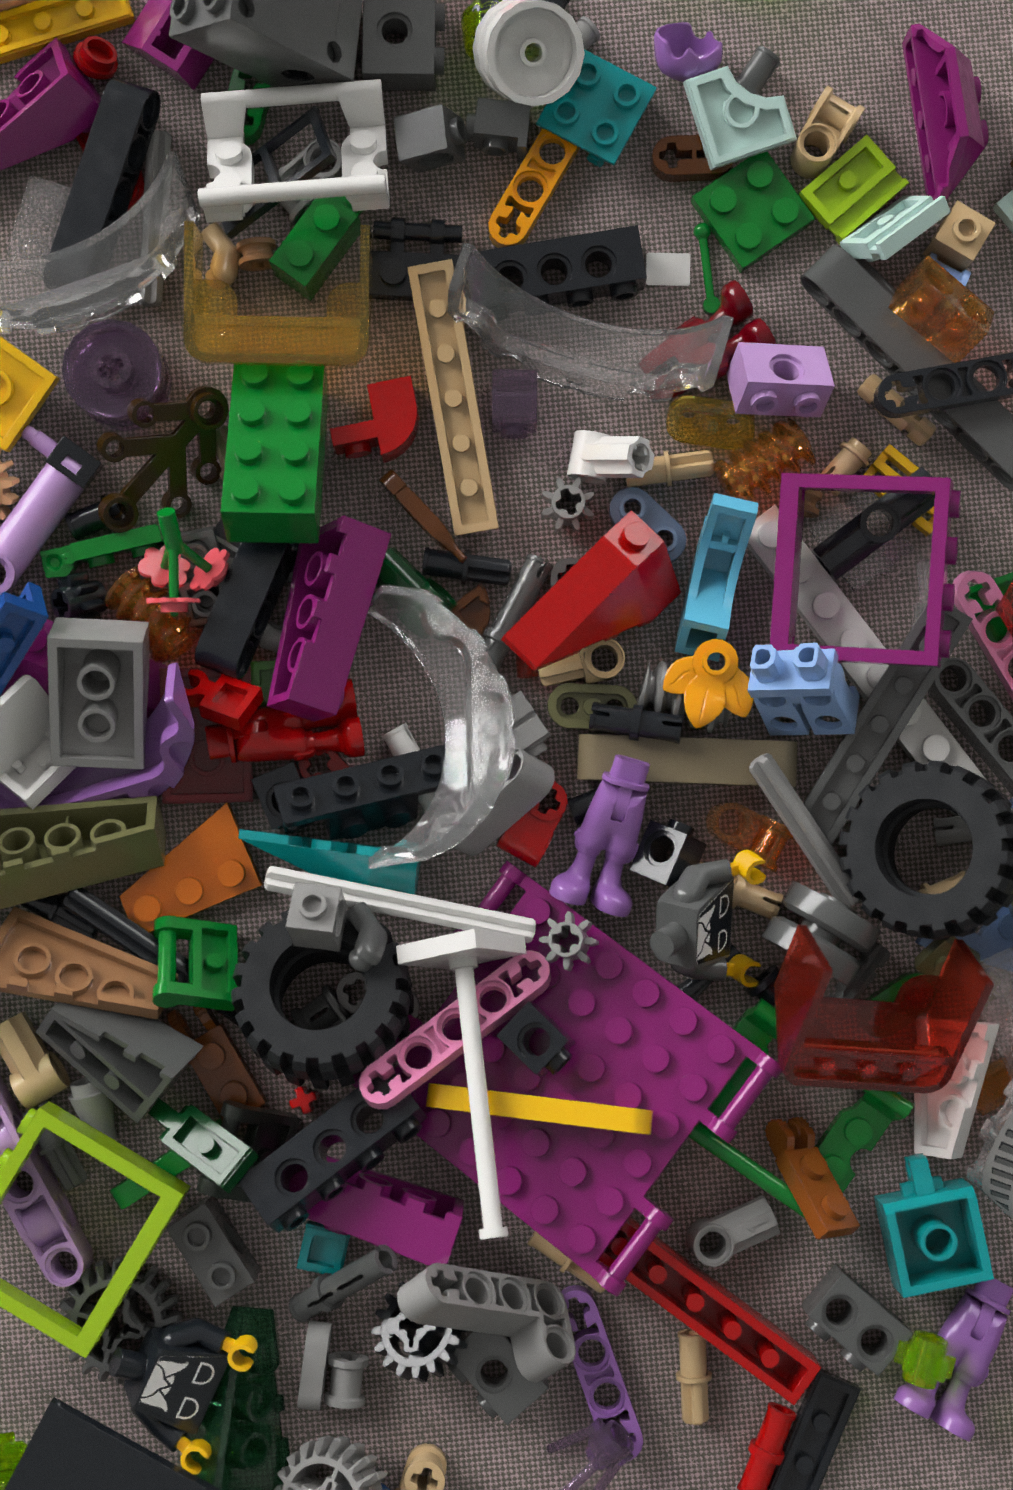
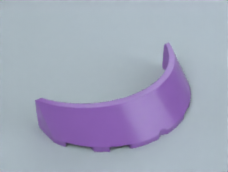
M178 662L168 665L164 694L153 713L147 719L144 769L76 767L37 806L146 796L158 797L169 787L174 789L184 775V767L187 764L194 744V720ZM0 783V809L29 807Z

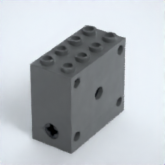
M172 0L170 6L171 22L169 37L273 87L353 81L362 0Z

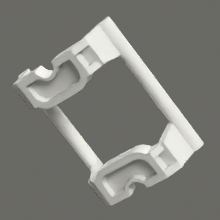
M381 79L201 93V106L208 139L207 167L210 178L214 179L213 182L206 184V188L198 189L200 208H203L207 223L243 220L245 213L256 203L346 197L351 203L353 211L389 209L387 169L379 168L388 164ZM340 102L350 127V135L346 137L341 147L342 177L254 184L255 168L251 150L244 140L246 108Z

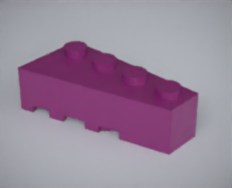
M344 515L320 527L319 543H299L267 707L314 722L337 715L344 700V689L391 533Z
M326 1155L327 1162L334 1163L340 1160L338 1158ZM360 1170L346 1181L347 1187L341 1194L328 1202H324L322 1199L308 1210V1219L323 1224V1227L331 1232L351 1235L374 1246L386 1245L395 1253L430 1266L433 1263L448 1264L462 1221L464 1200L374 1170L364 1173ZM299 1171L291 1177L289 1182L290 1192H297L305 1187L308 1181L307 1171Z

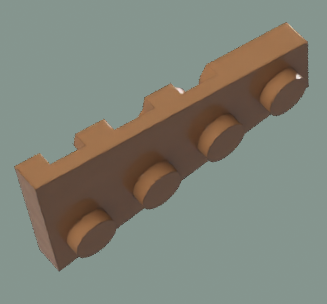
M15 906L1 925L0 992L151 1019H158L164 1008L158 1007L152 1002L153 986L157 983L158 965ZM176 973V982H178V974H177V973Z

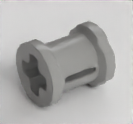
M337 1351L329 1354L328 1364L332 1366L330 1390L324 1394V1403L340 1409L363 1407L365 1405V1396L361 1394L363 1369L369 1364L368 1356L351 1351Z

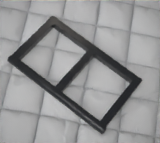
M313 106L252 153L254 166L260 161L263 162L270 183L282 182L272 152L310 123L322 154L286 182L310 180L337 160L317 106ZM280 202L257 203L245 213L243 220L222 222L225 234L230 239L234 238Z

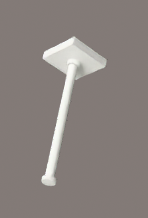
M470 929L396 946L398 965L455 971L484 1228L479 1230L480 1240L509 1236L508 1226L503 1227L473 969L477 968L480 963L527 954L525 936L482 929Z

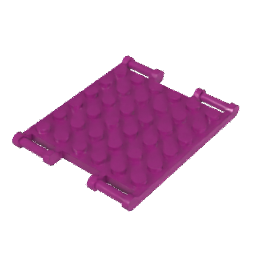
M507 860L499 869V872L502 873L478 905V908L497 911L516 884L526 892L510 914L532 918L536 921L535 935L532 942L525 943L526 951L533 950L541 953L544 957L552 950L549 945L541 943L539 938L549 936L552 929L547 922L549 918L557 923L565 922L566 912L570 911L574 914L575 925L578 926L582 921L587 920L564 902L551 896L548 890ZM592 924L586 933L588 937L598 940L599 945L589 946L586 954L589 956L591 963L587 964L580 959L574 960L572 970L567 971L564 969L563 957L561 956L553 963L548 962L551 976L549 986L532 1001L576 1042L568 1050L573 1055L570 1061L555 1075H552L550 1072L545 1076L536 1075L496 1036L516 1014L482 1039L487 1090L653 1110L651 1135L490 1115L500 1203L586 1271L604 1289L618 1297L626 1287L625 1278L660 1230L666 1232L674 1221L668 1213L646 1197L647 1193L699 1122L730 1144L738 1133L735 1130L736 1126L771 1078L777 1079L785 1067ZM455 929L453 933L461 932V931H465V930ZM569 930L568 937L560 938L559 945L566 948L569 953L571 945L578 944L579 938ZM513 957L478 964V967L473 969L475 985ZM526 965L521 968L522 978L514 985H511L509 978L503 980L510 986L515 998L520 995L517 992V984L526 978L531 979L533 982L539 980L538 966L532 970ZM457 987L453 989L435 1015L458 999ZM492 990L482 996L480 1005L485 1011L497 1012L505 1006L507 1000L503 993ZM411 1014L408 1015L411 1025L409 1031L412 1033L425 1024L418 1017L415 1018ZM453 1018L445 1024L443 1034L448 1039L453 1041L462 1039L460 1018ZM544 1029L535 1031L530 1037L529 1046L535 1055H542L549 1049L550 1037ZM399 1037L396 1040L397 1044L401 1041ZM416 1046L407 1053L406 1063L411 1068L422 1069L430 1063L432 1052L427 1047ZM463 1053L410 1094L428 1117L420 1123L422 1129L416 1135L479 1185L471 1112L426 1107L429 1083L468 1088ZM748 1057L757 1066L721 1116L718 1117L709 1108ZM398 1064L395 1068L396 1075H400L401 1080L404 1083L409 1078L405 1074H403L400 1065ZM363 1071L353 1075L355 1084L351 1085L355 1088L359 1087V1079ZM637 1209L646 1219L610 1268L606 1267L599 1259Z

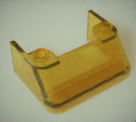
M184 221L183 338L187 351L194 359L205 364L349 367L358 364L365 358L369 349L372 310V234L370 225H360V283H342L330 292L327 299V317L238 316V299L231 286L220 280L203 279V235L194 221Z

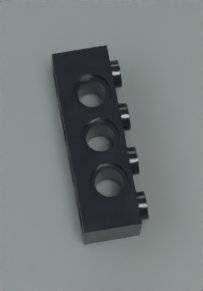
M638 225L461 254V268L470 319L480 317L482 322L498 321L505 318L506 313L524 310L526 315L541 314L549 311L551 305L567 303L568 307L571 308L583 307L592 304L594 298L611 296L612 300L630 299L637 296L638 291L644 290L647 279ZM592 262H602L608 267L610 272L604 277L597 278L587 272L586 266ZM549 269H558L564 273L566 279L558 285H551L544 281L542 274ZM506 276H514L521 281L522 286L517 291L506 292L498 286V282Z
M394 1074L385 1081L380 1079L379 1076L372 1080L374 1089L370 1093L373 1094L379 1091L383 1096L391 1091L388 1083L397 1075ZM357 1087L249 1170L238 1183L270 1228L278 1233L284 1229L291 1231L300 1226L309 1217L308 1210L322 1199L324 1202H328L341 1194L347 1187L346 1181L361 1170L364 1173L376 1167L384 1159L385 1155L383 1152L397 1141L405 1143L412 1139L422 1129L420 1123L428 1117L411 1094L388 1109L379 1110L365 1102L359 1087ZM372 1114H383L384 1121L381 1128L374 1133H364L363 1127L366 1119ZM337 1142H344L346 1144L344 1156L337 1162H327L326 1155L330 1146ZM299 1171H307L308 1181L305 1187L300 1191L290 1192L289 1182L291 1177Z

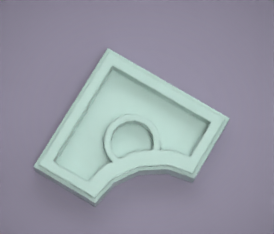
M728 66L684 81L685 92L710 171L797 140L784 95L766 98L748 92L736 82Z

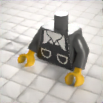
M743 850L736 855L732 863L728 859H722L686 867L679 879L659 897L657 902L656 932L650 937V947L657 959L670 963L671 968L675 972L690 979L724 981L726 976H730L746 987L756 986L759 981L749 975H745V972L751 966L761 967L760 963L744 954L735 955L729 962H726L725 958L730 956L734 876L740 875L749 884L758 885L766 879V875L758 868L753 867L764 864L766 861L751 850Z

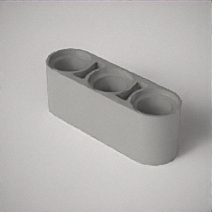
M509 747L439 808L431 824L433 837L469 856L478 855L545 798L554 783V770L550 765L522 749Z

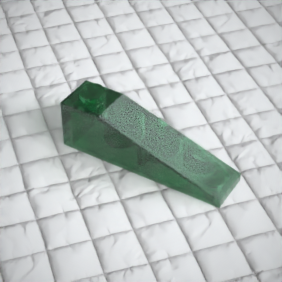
M232 1306L225 1330L231 1332V1338L235 1340L245 1334L256 1338L258 1348L255 1353L239 1349L243 1356L250 1357L254 1363L245 1372L234 1370L228 1363L196 1435L188 1433L187 1436L190 1441L195 1439L206 1440L211 1445L212 1454L209 1459L204 1458L197 1451L190 1452V1455L194 1461L202 1466V1470L196 1476L221 1490H273L277 1485L284 1484L277 1472L282 1467L288 1466L286 1457L290 1455L288 1437L282 1436L280 1412L285 1410L283 1395L277 1394L275 1370L280 1363L274 1310Z

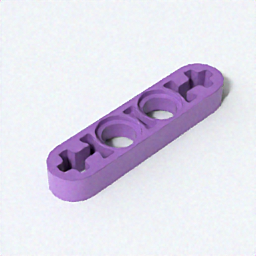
M568 1286L561 1291L565 1298L567 1309L569 1308V1299L577 1297L579 1303H588V1306L583 1308V1316L587 1328L573 1336L576 1346L573 1364L602 1446L609 1457L619 1462L630 1461L637 1457L643 1446L641 1428L594 1296L591 1291L583 1286ZM568 1313L572 1331H579L574 1314ZM593 1323L597 1324V1328H588ZM586 1340H597L603 1345L604 1354L599 1361L588 1363L580 1358L578 1354L579 1347ZM602 1383H611L619 1389L620 1395L616 1403L610 1406H603L594 1399L595 1389ZM624 1410H627V1411H628V1414H621V1413H622ZM617 1415L620 1417L624 1432L626 1434L634 1433V1435L629 1437V1446L621 1448L619 1442H610L615 1439V1430L611 1418ZM601 1418H608L605 1422L601 1421Z

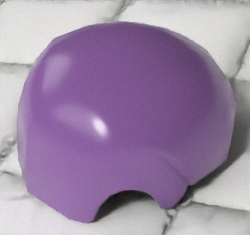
M689 23L666 24L657 28L654 34L656 64L661 72L669 78L684 82L687 79L716 70L722 60L723 44L714 39L712 31H708L706 36L700 39L695 36Z

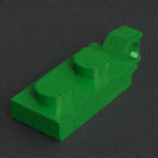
M153 524L41 551L40 556L46 578H64L67 575L74 574L78 566L85 562H88L89 569L115 564L114 556L131 552L133 559L144 558L147 548L155 547L158 549V546L164 545L160 525Z

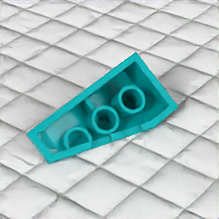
M239 829V839L311 874L417 895L422 852Z

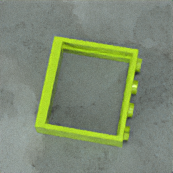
M49 1101L39 1107L38 1110L31 1108L26 1113L16 1131L22 1135L14 1150L7 1148L0 1156V1204L46 1129L160 1197L83 1327L0 1278L1 1308L86 1359L97 1345L191 1186Z

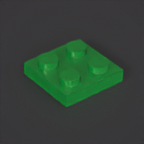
M768 151L747 158L694 194L690 201L703 221L709 225L712 234L740 273L812 225L815 220Z

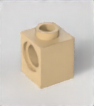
M957 200L950 209L951 212L943 219L923 255L928 257L933 252L937 254L938 261L962 272L974 261L996 223Z

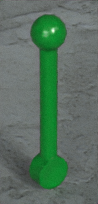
M699 223L695 226L693 233L699 240L706 293L702 309L705 314L713 315L721 303L715 297L707 239L711 234V229L706 223Z

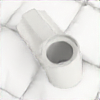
M577 430L574 433L567 477L573 480L580 478L581 482L591 484H605L607 478H643L647 471L652 470L654 453L651 451L650 441L641 436H610L596 431Z

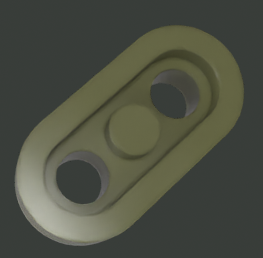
M566 683L552 691L547 702V711L551 720L559 727L589 730L590 714H593V711H591L593 702L607 704V702L615 700L622 707L633 708L637 701L632 692L623 686ZM567 698L575 700L578 705L577 712L573 715L563 713L561 710V702Z

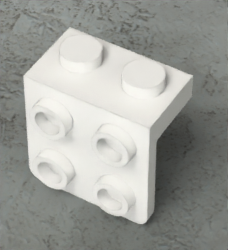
M27 674L23 675L0 697V783L33 810L76 767L51 766L49 696L37 680Z

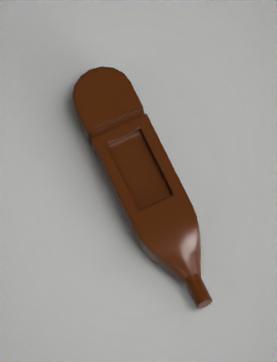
M392 469L379 479V482L438 546L454 554L461 563L467 559L445 525Z

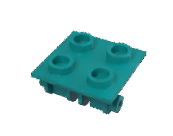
M584 49L585 55L579 77L569 92L553 103L546 104L536 125L589 152L587 160L591 164L602 167L604 162H608L614 166L656 92L657 87Z

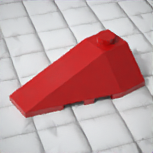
M631 510L501 640L533 671H537L575 655L587 646L602 640L606 642L616 638L621 632L635 626L642 627L651 623L681 594L665 541Z

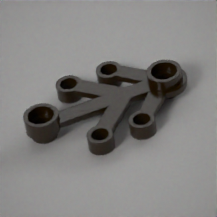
M200 386L192 390L185 401L152 403L146 398H136L129 403L127 415L130 421L138 427L149 428L156 421H183L171 434L122 438L115 432H106L100 436L97 442V450L109 462H120L125 457L152 455L120 493H110L101 500L98 507V515L102 523L110 530L120 533L134 527L139 517L136 503L166 469L168 491L164 493L161 499L162 508L171 507L173 499L182 497L181 507L175 510L177 519L189 514L192 508V501L187 495L186 446L196 435L199 456L191 464V474L204 485H211L218 481L221 467L217 462L216 429L224 424L228 416V402L222 392L211 386ZM209 401V411L204 415H200L198 411L199 406L202 402ZM142 406H148V416L143 420H138L136 416L138 409ZM118 440V450L113 454H107L106 447L108 443ZM211 463V472L207 476L201 477L200 470L202 466ZM115 503H121L122 509L120 513L116 516H109L111 506Z

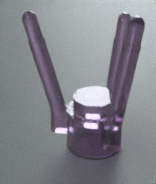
M597 1418L588 1427L547 1445V1452L554 1453L589 1438L585 1453L590 1463L561 1490H577L598 1469L604 1470L605 1468L607 1470L593 1490H605L620 1468L633 1457V1440L620 1423L610 1420L605 1424L601 1418Z

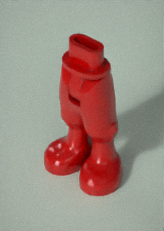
M351 678L347 679L344 689V700L335 716L314 722L271 707H264L254 712L241 731L221 724L205 727L210 760L231 757L232 763H237L238 761L265 762L292 759L301 761L313 757L316 751L341 752L352 758L365 756L360 718L357 716L356 699ZM337 727L322 732L312 733V731H309L311 728Z

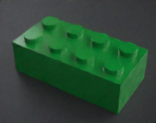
M234 359L220 511L227 542L319 543L329 396L325 360Z

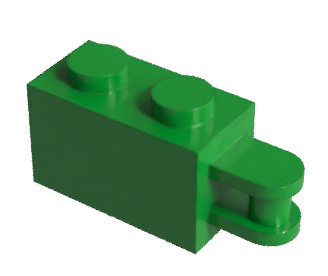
M346 197L314 199L270 258L269 262L274 275L311 301L362 233L359 216L363 211H353L352 205Z

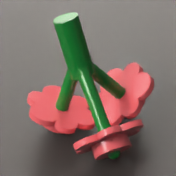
M167 507L157 512L165 545L160 549L155 547L147 548L144 554L145 558L139 561L138 572L143 577L151 578V583L157 588L169 585V598H147L146 603L160 604L161 613H170L171 616L176 617L179 613L188 612V604L201 603L200 598H179V588L185 585L187 581L186 573L190 569L189 561L181 558V554L196 564L193 570L194 577L190 582V588L196 592L201 589L207 591L223 581L228 571L229 565L226 561L230 553L226 549L219 550L218 548H213L202 558L183 542L175 509Z

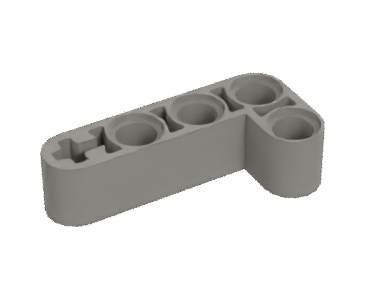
M433 1263L401 1286L397 1293V1302L400 1310L406 1318L414 1323L510 1337L517 1368L522 1376L530 1382H542L571 1363L575 1358L576 1346L565 1298L560 1289L549 1281L443 1263Z

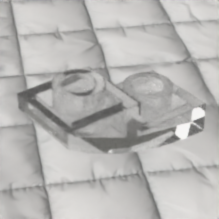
M33 175L29 177L4 264L5 267L44 279L46 262L71 188Z

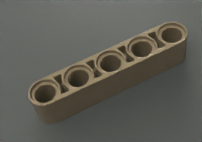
M580 734L578 735L577 780L602 781L603 772L611 771L615 755L618 754L650 764L645 780L646 783L760 787L750 773L749 766L755 758L769 753L792 787H797L798 742L681 737L680 744H676L671 741L639 737V741L629 740V735Z

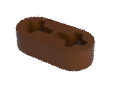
M699 134L664 137L656 143L651 157L653 173L656 177L666 182L714 181L730 171L734 163L710 171L707 158L697 159V157H706ZM667 150H674L676 158H690L678 160L676 168H668V162L660 160L665 158Z

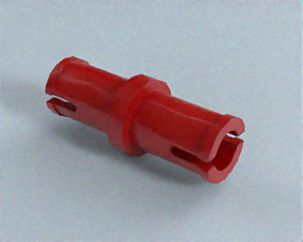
M775 1402L768 1403V1409L757 1438L751 1439L748 1451L751 1454L742 1478L737 1485L738 1490H767L776 1465H781L784 1460L785 1453L782 1449L792 1422L796 1418L795 1412L790 1408Z

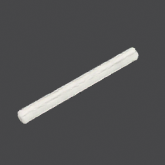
M270 866L267 869L264 887L267 891L292 895L295 882L339 887L342 889L348 907H353L359 902H365L372 912L461 930L482 929L524 935L525 943L532 942L536 930V921L528 917L276 866Z

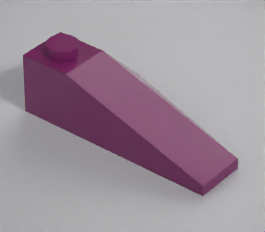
M57 37L19 70L14 78L20 84L6 99H0V171L71 142L81 133L91 131L101 101L100 95L87 76L78 68L71 54Z

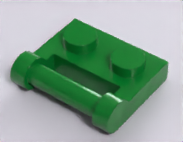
M161 916L154 921V937L158 940L157 983L153 986L152 1002L162 1008L186 1005L234 1011L231 990L237 987L233 979L235 966L238 964L237 925L177 916ZM178 939L188 940V983L176 982V941Z

